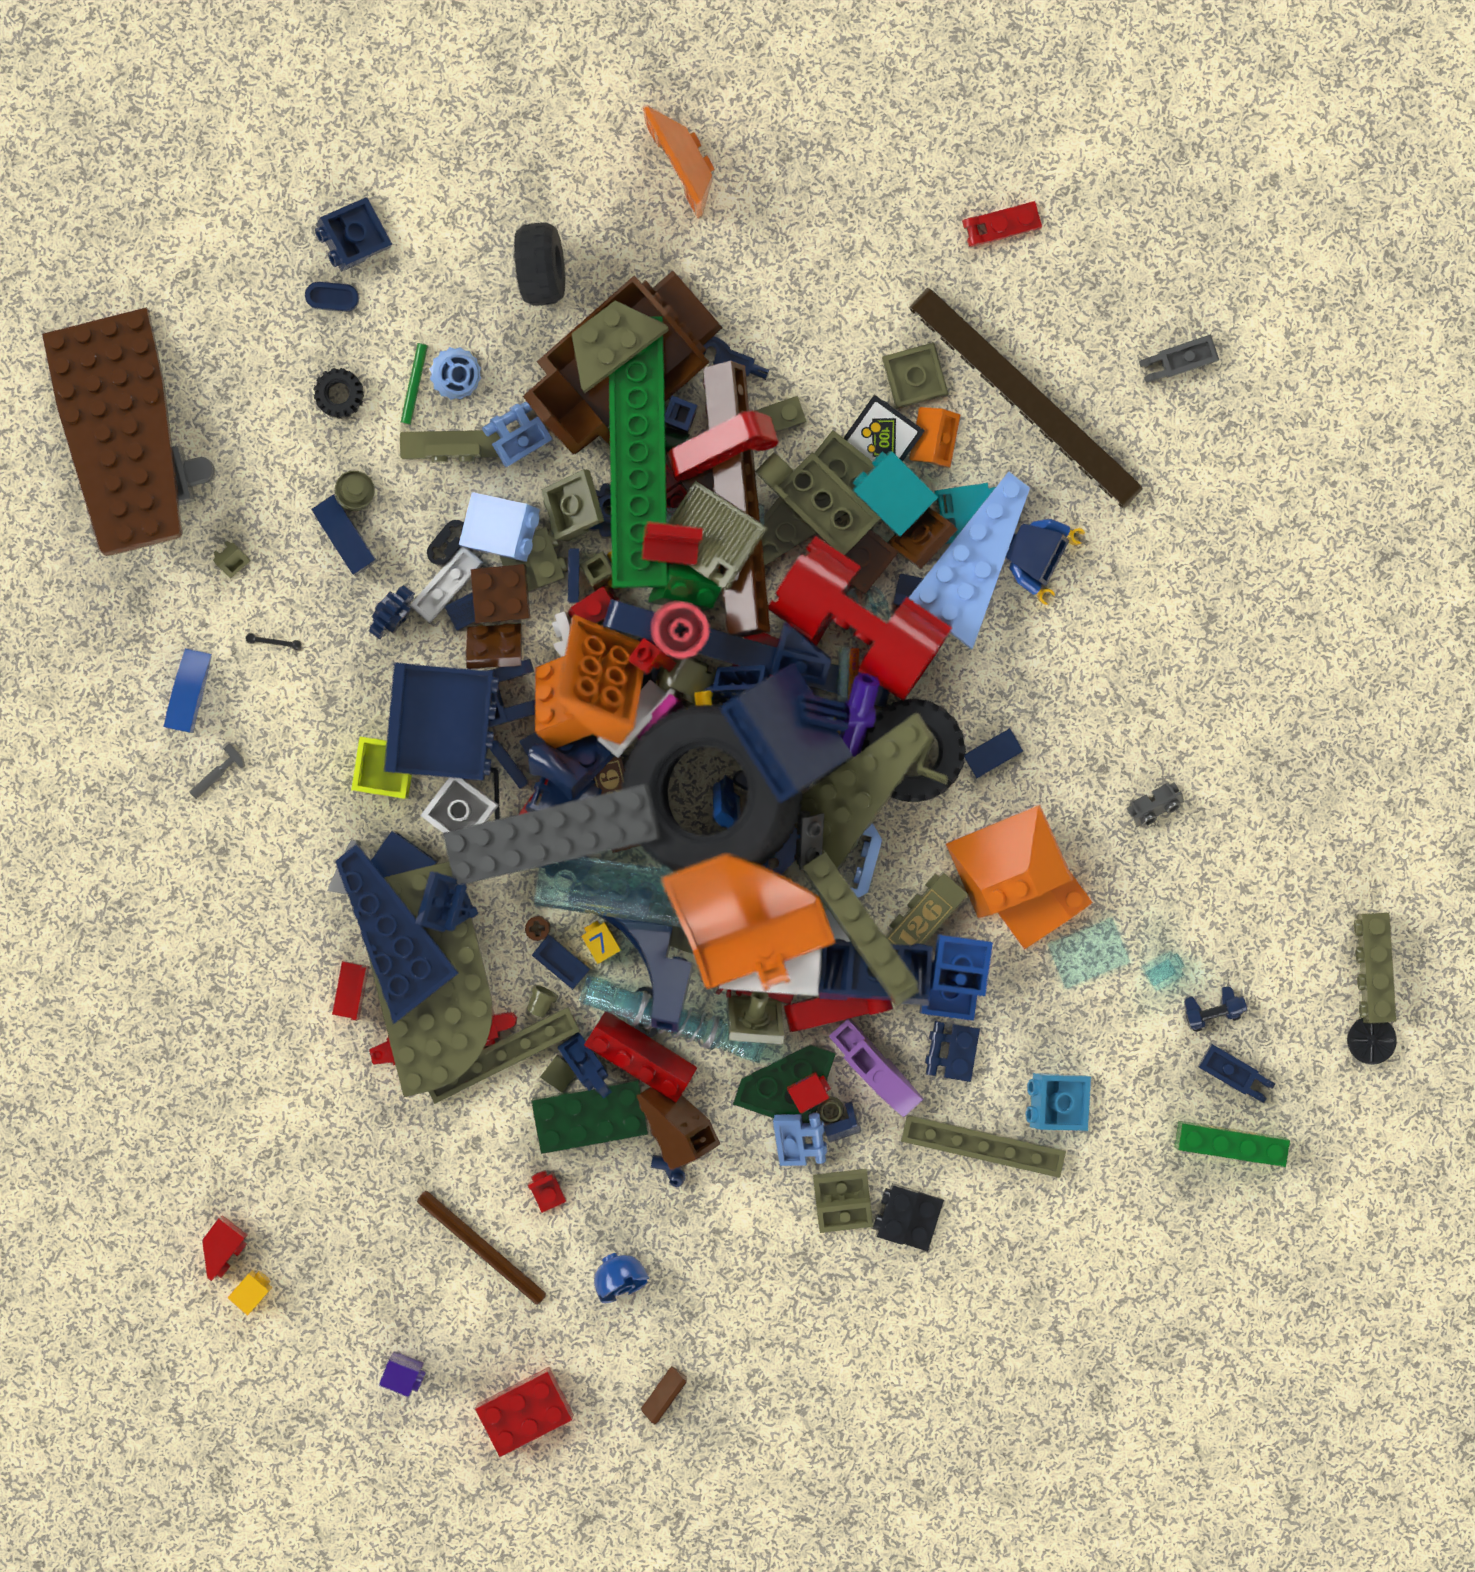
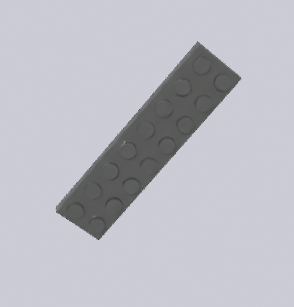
M649 784L443 833L452 876L457 879V885L661 838Z

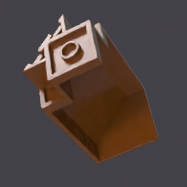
M673 270L653 288L646 280L641 283L634 275L537 361L547 375L522 397L572 454H577L599 436L610 446L609 376L586 393L583 392L572 333L614 301L622 303L649 317L663 316V323L669 329L664 334L665 401L710 363L703 355L707 351L703 345L723 327Z

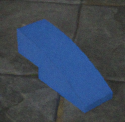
M185 648L175 678L163 727L194 733L212 654Z

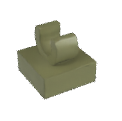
M226 541L225 545L227 548L221 553L215 550L213 561L228 577L232 578L251 560L235 543Z

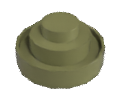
M348 471L337 479L334 494L338 504L344 509L360 511L372 502L375 489L368 475L360 471Z

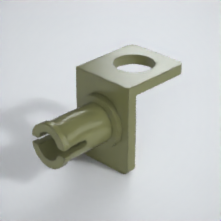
M932 737L916 760L918 764L917 774L947 784V776L924 768L934 743V737Z

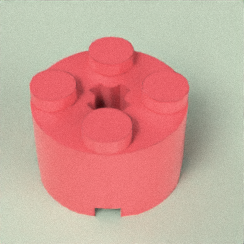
M674 601L663 605L655 612L651 622V636L655 645L664 653L676 658H687L695 655L704 646L709 636V625L706 617L697 607L686 602ZM679 622L682 626L686 627V631H682L680 637L677 633L673 632V628H676Z

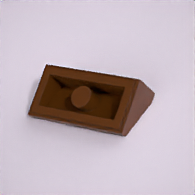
M673 1366L669 1368L641 1407V1411L654 1425L659 1422L687 1383V1376Z

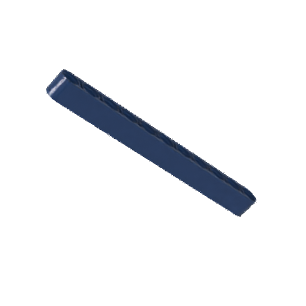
M610 599L603 626L653 640L651 636V622L655 612ZM679 622L677 627L673 628V632L677 633L680 637L681 632L686 631V627L682 626ZM709 628L708 639L697 653L739 666L766 665L768 673L772 675L771 668L777 647ZM831 663L825 686L810 682L806 683L808 686L848 697L849 668ZM880 685L874 705L885 708L890 692Z

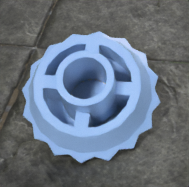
M449 347L446 351H440L439 356L433 359V365L430 368V380L434 383V389L439 391L441 396L448 397L450 400L456 398L462 400L465 396H471L473 390L478 387V382L481 379V367L478 365L477 358L472 356L470 351H464L461 347L456 349Z

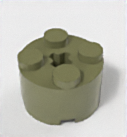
M668 655L676 662V665L671 672L661 666L656 676L660 680L658 686L667 691L671 688L673 690L676 689L684 693L682 698L695 704L694 693L704 692L705 688L714 683L717 669H714L713 672L708 671V664L692 656L676 658Z

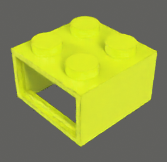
M359 736L351 790L408 799L412 774L384 772L387 740Z

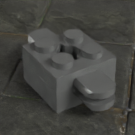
M178 445L172 446L179 505L194 502L196 499L192 486L210 482L214 478L215 467L209 459L202 456L186 460L183 448Z

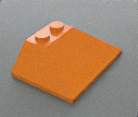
M647 105L643 108L645 125L658 148L662 146L683 184L686 199L696 217L699 218L704 212L713 180L711 172L715 170L708 156L702 157L698 149L701 147V143L695 132L690 134L685 126Z
M1041 805L946 843L978 918L993 915L1073 880Z

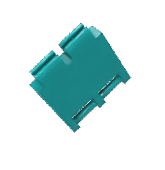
M988 483L934 491V494L938 497L940 515L945 519H949V522L958 529L945 544H951L996 487L989 488ZM943 495H945L948 513H945Z

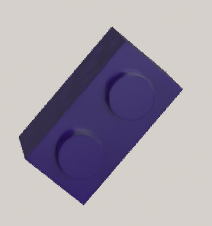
M394 1351L387 1362L379 1386L409 1397L412 1391L418 1392L426 1374L422 1370L424 1363Z

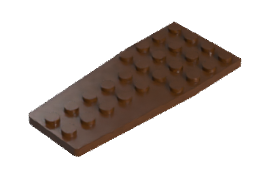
M145 307L43 333L42 337L57 410L100 552L104 556H112L180 538L183 531L166 390L148 308Z

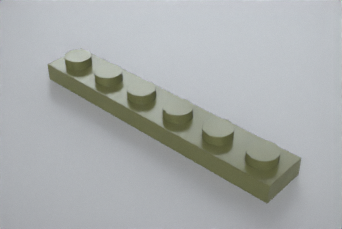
M569 1006L484 1048L474 1064L459 1078L441 1088L428 1091L434 1104L580 1032L581 1030Z
M909 1114L906 1115L901 1142L1058 1178L1061 1176L1066 1151Z

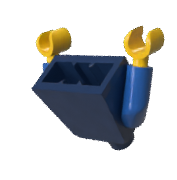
M1053 519L1033 521L1030 525L1022 524L1017 534L1014 533L1006 554V558L1010 561L1009 569L1017 583L1032 595L1037 594L1040 603L1045 605L1049 604L1043 601L1042 595L1045 592H1049L1055 596V593L1048 588H1041L1042 585L1047 586L1068 543L1072 545L1082 544V542L1074 539V533L1085 534L1081 528L1070 530V526Z

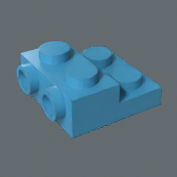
M1033 1073V1079H1030L1027 1084L1028 1094L1031 1095V1106H1028L1026 1109V1120L1030 1123V1127L1038 1130L1088 1131L1091 1076Z

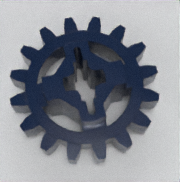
M405 585L398 588L396 593L388 592L386 597L375 607V611L371 616L374 622L370 625L368 631L380 640L386 636L388 631L395 633L409 617L412 609L409 605L414 599L415 593Z

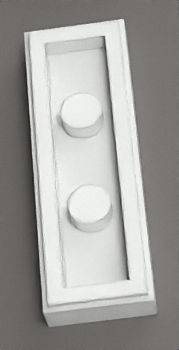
M461 546L409 606L427 622L431 623L471 578L470 569L480 568L484 563L468 548Z

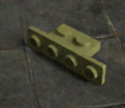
M483 430L401 432L400 457L402 459H432V463H447L448 458H459V462H475V458H498L499 456L492 443L499 440L500 437L496 432L487 437Z

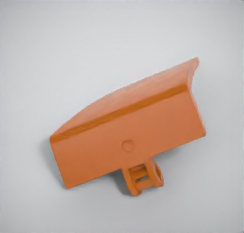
M725 854L662 878L666 892L692 947L701 977L707 989L757 972L764 991L770 990L772 985L783 981L785 984L791 982L784 963L785 961L835 943L828 918L818 895L792 880L753 862Z

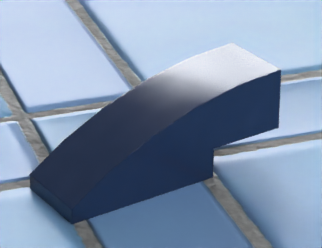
M334 494L311 509L354 576H357L378 562L343 507L338 504Z

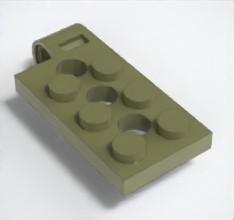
M773 452L755 471L829 546L844 556L881 519L813 452L794 471L779 455ZM799 474H807L811 479V484L809 487L801 489L795 484V478ZM823 492L829 495L831 502L827 507L820 508L815 504L814 499L818 493ZM846 512L850 517L849 524L845 527L837 526L834 522L836 513Z

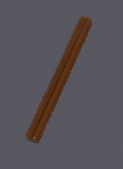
M424 1191L417 1199L419 1205L534 1304L538 1305L543 1301L546 1293L431 1193Z

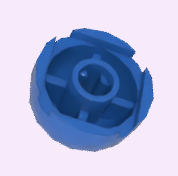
M617 1253L604 1257L602 1259L603 1264L598 1267L594 1275L596 1293L600 1302L604 1304L617 1301L615 1295L618 1296L627 1292L628 1295L645 1286L648 1283L647 1279H649L644 1266L638 1259L629 1255L618 1256Z

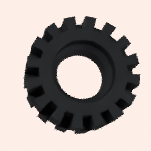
M332 368L329 372H323V376L321 378L318 377L316 380L317 384L314 385L313 389L315 391V394H313L314 399L317 402V406L328 416L336 417L337 419L350 417L351 414L358 411L360 405L362 406V399L364 397L363 385L351 371H347L344 368ZM336 383L345 384L349 389L348 399L341 404L333 403L329 398V390Z

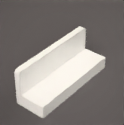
M650 680L640 691L635 727L624 742L619 745L601 737L598 738V741L619 758L652 719L651 713L670 693L673 695L675 691L671 688L665 693Z

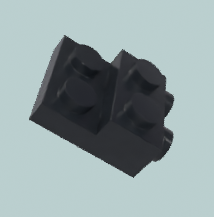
M892 1183L890 1189L885 1188L881 1204H885L882 1215L877 1214L873 1229L877 1230L876 1236L900 1245L905 1244L928 1252L944 1199Z

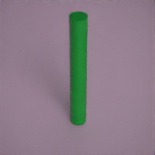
M417 343L400 423L411 425L428 345Z

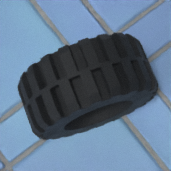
M917 698L894 702L876 714L875 723L872 728H867L862 751H864L912 715L917 713L920 715L929 731L935 736L939 747L938 759L930 770L947 776L948 781L947 784L923 775H905L901 783L891 793V797L906 802L927 801L947 791L958 779V775L965 763L964 756L966 754L964 735L956 719L942 706L932 701Z

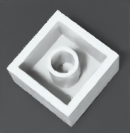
M449 777L420 816L444 833L486 823L499 804L466 779Z

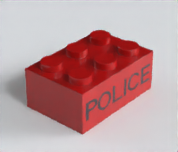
M550 1367L477 1403L475 1411L499 1457L572 1421L574 1416Z

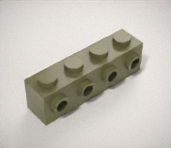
M1390 913L1357 914V920H1354V934L1358 936L1359 946L1356 947L1355 955L1356 962L1360 963V974L1357 975L1358 990H1361L1362 1001L1359 1002L1360 1017L1363 1018V1023L1397 1022Z

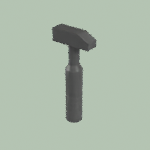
M230 743L223 748L230 757L220 766H216L189 791L195 799H198L224 775L225 770L232 763L235 762L241 769L245 767L244 758Z

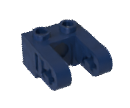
M531 659L521 661V666L499 667L488 671H494V677H499V683L533 673L534 668ZM499 687L498 693H493L492 704L496 705L495 721H490V728L535 715V700L505 708Z

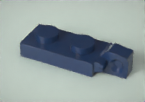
M578 1032L558 1046L557 1049L582 1085L589 1091L595 1088L604 1099L612 1092L604 1081L609 1077L606 1073L607 1070L595 1053L584 1046L586 1040Z

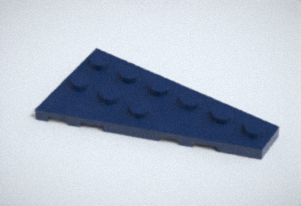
M355 844L336 859L335 863L352 905L354 916L361 930V935L379 980L384 999L387 1002L393 1024H395L459 972L425 928L415 924L417 918L361 847Z

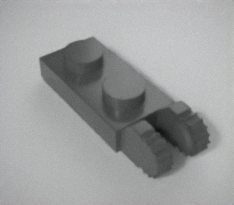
M1210 334L1159 351L1157 355L1140 360L1139 364L1140 367H1148L1153 365V363L1161 361L1164 368L1163 371L1153 372L1144 377L1145 382L1149 383L1217 362L1219 357Z

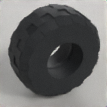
M548 222L522 225L514 236L515 272L520 295L524 302L532 306L556 304L564 297L566 281L563 249L558 230Z

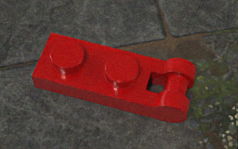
M1035 201L962 220L963 227L967 229L969 235L967 239L969 247L1042 228ZM985 224L987 233L979 235L977 226Z

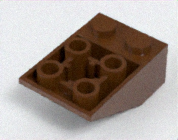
M652 1087L637 1095L640 1109L649 1122L651 1133L656 1138L662 1151V1157L670 1170L696 1161L720 1145L710 1120L683 1095L680 1096L677 1102H674Z

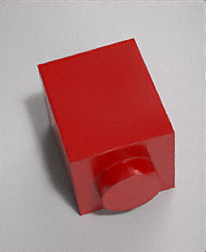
M814 1072L787 1087V1090L801 1114L829 1099L827 1092L831 1088L824 1075L818 1077L817 1073Z

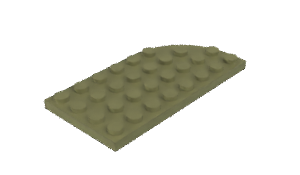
M449 861L384 878L417 918L430 871L453 877ZM468 918L457 925L453 931L446 930L440 932L424 927L459 973L395 1024H393L387 1002L384 999L379 980L369 957L403 1097L432 1091L453 1082L474 1064L486 1045L492 1025L493 1003L472 918Z

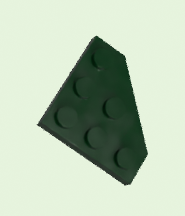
M809 1044L742 1077L733 1105L774 1118V1115L800 1114L787 1087L814 1072L817 1073L818 1077L824 1075L827 1080L836 1053ZM818 1105L801 1113L802 1123H810L809 1115L816 1113Z

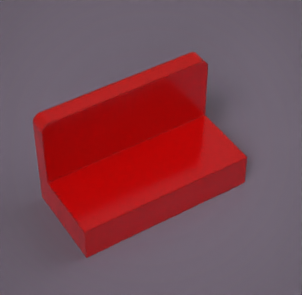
M648 522L644 527L642 559L695 566L697 564L698 544L702 540L703 528Z
M342 961L332 1015L351 1018L354 1021L360 1019L369 966Z

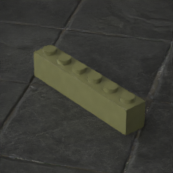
M826 852L803 866L805 877L895 1006H898L919 992L916 980Z

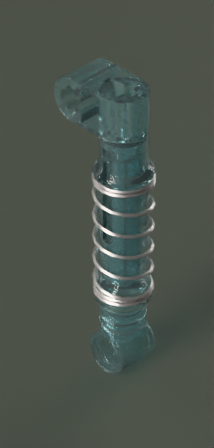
M587 975L579 997L581 1004L627 1018V1021L632 1023V1025L635 1024V1026L642 1023L645 1029L651 1027L653 999L650 998L651 994L641 991L634 993L617 987L607 980ZM692 1007L689 1010L683 1009L678 1032L663 1029L660 1031L657 1028L659 1034L667 1031L671 1033L673 1038L678 1036L684 1037L687 1043L692 1040L698 1041L700 1047L709 1050L721 1048L723 1051H726L728 1049L729 1053L734 1051L736 1056L756 1063H760L766 1043L730 1041L728 1024L722 1018L714 1015L709 1021H706V1012L703 1015L692 1012Z

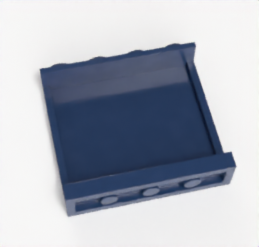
M394 662L384 772L485 781V775L490 776L492 762L491 759H487L488 748H493L494 732H489L490 721H495L496 705L492 704L493 693H498L499 677H494L495 672Z
M794 663L738 695L720 708L779 802L784 801L853 756L837 730L801 721L798 696L802 693L814 694Z

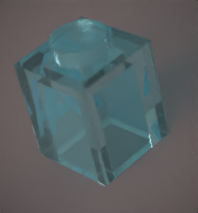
M1168 950L1140 967L1153 990L1158 991L1184 976L1182 968L1185 965L1178 953L1173 955Z

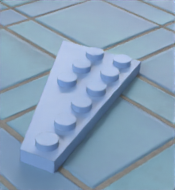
M1009 471L909 597L910 600L951 626L953 629L950 633L971 650L974 647L1030 487Z

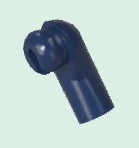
M653 1155L651 1168L664 1170L670 1180V1185L673 1187L683 1185L686 1176L682 1166L670 1170L662 1156Z

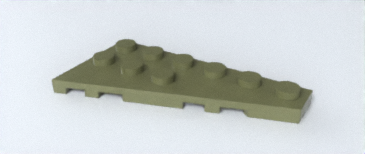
M834 430L831 431L814 453L851 490L855 487L852 483L855 478L863 471L867 474L874 467L868 457ZM799 474L795 478V484L797 487L805 489L810 486L811 479L807 474ZM823 492L818 493L814 499L815 504L820 508L827 507L831 502L829 495ZM780 497L760 520V524L767 527L762 536L764 567L816 534ZM843 511L836 513L834 521L847 513Z
M918 713L912 715L802 794L800 811H809L810 816L824 814L822 848L837 869L843 866L851 850H854L857 846L858 840L865 830L871 826L891 797L895 787L901 783L909 767L917 760L933 737Z

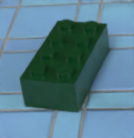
M633 1079L607 1084L612 1092L604 1099L595 1088L590 1091L584 1088L533 1098L531 1103L541 1154L648 1135L647 1118L640 1109L637 1095L642 1093L640 1080Z

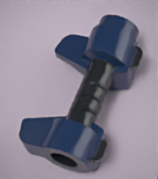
M1222 987L1221 1005L1214 1008L1202 1010L1193 996L1184 1000L1188 1026L1190 1030L1193 1029L1195 1032L1201 1031L1205 1027V1021L1225 1015L1227 1019L1236 1021L1241 1018L1244 1012L1248 1011L1244 997H1235L1231 987Z

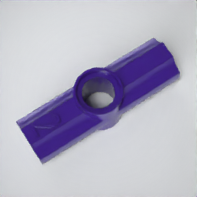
M859 673V676L855 677L849 702L845 703V709L842 710V712L847 714V719L844 722L848 723L849 728L840 732V736L852 753V757L861 753L867 728H872L876 718L874 703L880 681L877 677L865 673Z

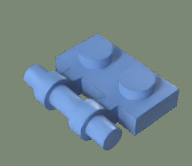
M526 401L520 405H513L510 407L509 412L500 417H493L490 419L489 424L482 427L487 437L495 432L499 435L500 439L492 443V446L505 468L553 440L539 417L531 421L528 419L526 414L533 409ZM516 420L520 427L510 433L506 426Z
M811 1113L809 1115L810 1123H802L801 1114L774 1115L773 1125L780 1166H806L808 1157L814 1156L816 1163L822 1164L826 1162L825 1154L828 1151L827 1144L823 1141L822 1134L825 1130L824 1123L820 1121L819 1113ZM805 1136H812L813 1143L806 1144Z

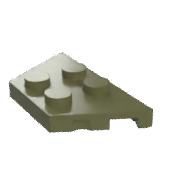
M614 301L572 333V339L583 392L589 391L669 331L666 324Z

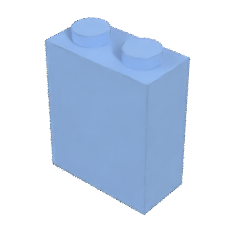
M472 492L459 545L527 562L528 555L531 553L534 531L539 523L540 509L528 504Z

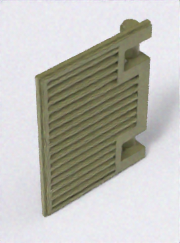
M697 481L694 482L667 523L669 525L703 528L702 540L698 544L697 564L691 567L726 591L732 587L733 580L767 530V527ZM720 564L728 568L725 575L717 571Z

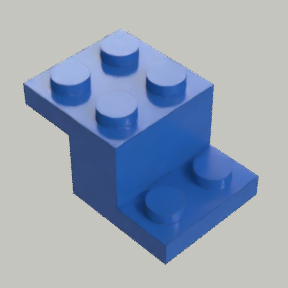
M938 934L935 957L932 962L929 1005H920L919 1013L974 1021L977 995L986 996L993 942Z

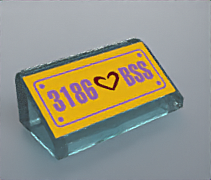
M839 647L837 699L840 702H849L855 677L859 676V647Z

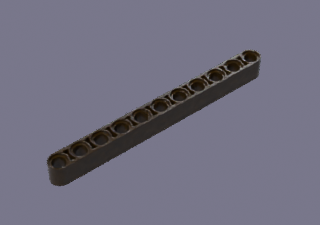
M927 287L909 306L910 311L913 314L916 312L922 318L921 321L932 332L936 331L942 336L940 339L953 351L956 349L961 354L960 358L972 369L976 368L981 373L980 376L992 388L995 386L1001 391L999 394L1012 406L1015 404L1020 409L1019 413L1032 425L1035 423L1040 428L1039 431L1051 443L1055 442L1060 446L1059 450L1069 460H1075L1080 465L1078 468L1091 480L1094 478L1099 483V488L1110 498L1114 497L1119 502L1118 505L1121 508L1125 509L1143 490L1142 486L933 290Z

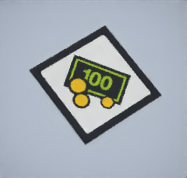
M874 394L844 436V439L871 461L882 451L885 454L892 451L903 462L925 430Z

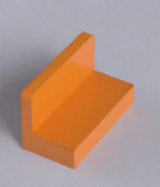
M920 407L916 424L924 429L925 432L910 451L909 459L950 468L961 414L940 408Z

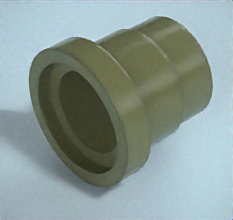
M534 985L531 990L533 994L526 1009L530 1013L544 1018L552 1003L557 1001L558 995L541 985Z
M829 1096V1099L819 1103L817 1113H819L822 1121L835 1123L842 1118L844 1106L838 1098ZM827 1104H835L838 1107V1113L835 1117L829 1118L823 1114V1108Z

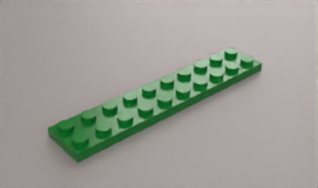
M663 316L651 317L663 323ZM663 334L609 375L613 589L667 586V563L642 559L644 527L648 522L667 524Z

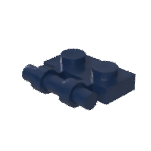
M935 1021L933 1031H930L929 1035L931 1040L929 1055H926L925 1063L927 1064L926 1075L936 1076L938 1066H944V1078L971 1082L980 1028L953 1024L951 1034L944 1033L945 1022ZM942 1042L950 1043L947 1058L939 1057Z

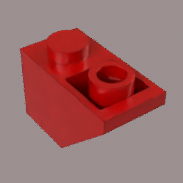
M223 1215L218 1218L202 1239L206 1274L210 1281L215 1279L216 1276L222 1278L231 1267L227 1262L234 1254L238 1257L247 1246L244 1240L248 1234Z

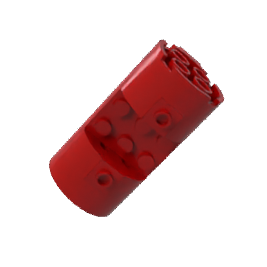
M815 536L806 548L809 552L808 555L802 554L798 557L775 593L778 600L776 602L771 600L768 605L769 611L790 624L806 638L809 637L812 640L817 637L830 618L845 630H848L851 626L857 630L854 634L857 638L869 646L874 642L859 666L858 671L877 677L880 681V686L904 701L922 677L953 628L907 597L888 623L884 622L846 596L862 567Z

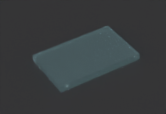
M1112 917L1058 940L1050 941L1047 944L1065 989L1119 966L1127 965L1130 962Z

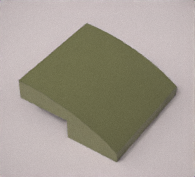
M867 1169L813 1175L820 1233L873 1227Z

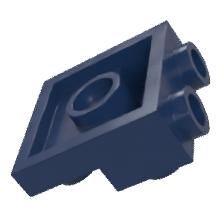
M367 197L321 216L316 223L315 234L320 243H326L330 250L328 252L330 263L333 267L338 266L341 272L365 262L367 258L387 250L393 245Z

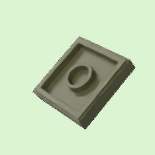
M934 342L882 356L896 410L949 395Z

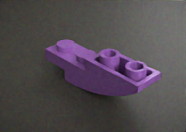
M851 1018L843 1022L829 1036L845 1055L843 1058L902 1117H905L924 1100L893 1062L882 1055Z

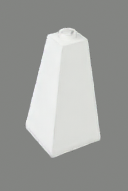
M822 948L784 962L791 981L785 984L783 981L770 986V990L764 991L758 973L755 972L719 985V989L818 996L822 969Z

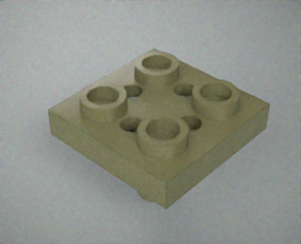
M753 991L752 997L731 995V998H727L726 1007L730 1041L783 1044L785 1035L782 1002L769 998L767 992Z

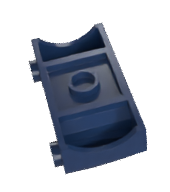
M595 734L588 735L558 748H553L544 741L540 744H534L529 750V770L534 776H541L550 780L563 791L567 798L573 801L615 755L598 741L599 736Z
M835 939L834 944L822 948V969L818 989L820 999L847 1000V997L891 1000L851 942ZM890 944L916 980L919 992L902 1002V1004L929 1005L933 962L932 947L925 944Z

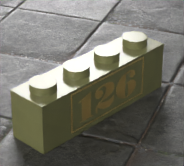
M942 872L940 876L935 873L925 884L928 887L922 896L917 893L907 904L910 908L904 916L899 913L889 926L892 930L886 935V939L890 944H925L968 894L945 873Z

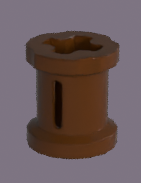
M543 916L532 917L525 925L526 935L533 941L543 940L550 933L551 929L549 921ZM535 921H539L540 925L545 926V930L540 933L541 936H537L536 931H531Z

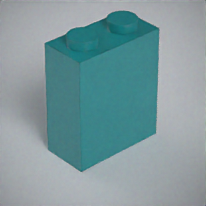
M882 451L872 461L874 467L867 474L863 471L852 482L855 485L852 491L897 536H901L938 497L892 451H889L887 454Z

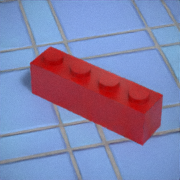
M605 1010L584 1046L674 1102L678 1101L698 1068Z

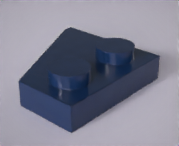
M784 622L771 674L774 675L794 663L806 682L825 686L831 657L790 624Z

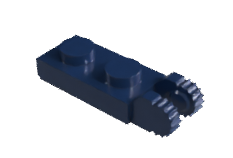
M1210 1044L1197 1066L1241 1093L1249 1094L1262 1103H1265L1267 1099L1265 1095L1250 1088L1254 1080L1257 1079L1262 1085L1272 1089L1276 1084L1258 1074L1259 1071L1213 1044Z

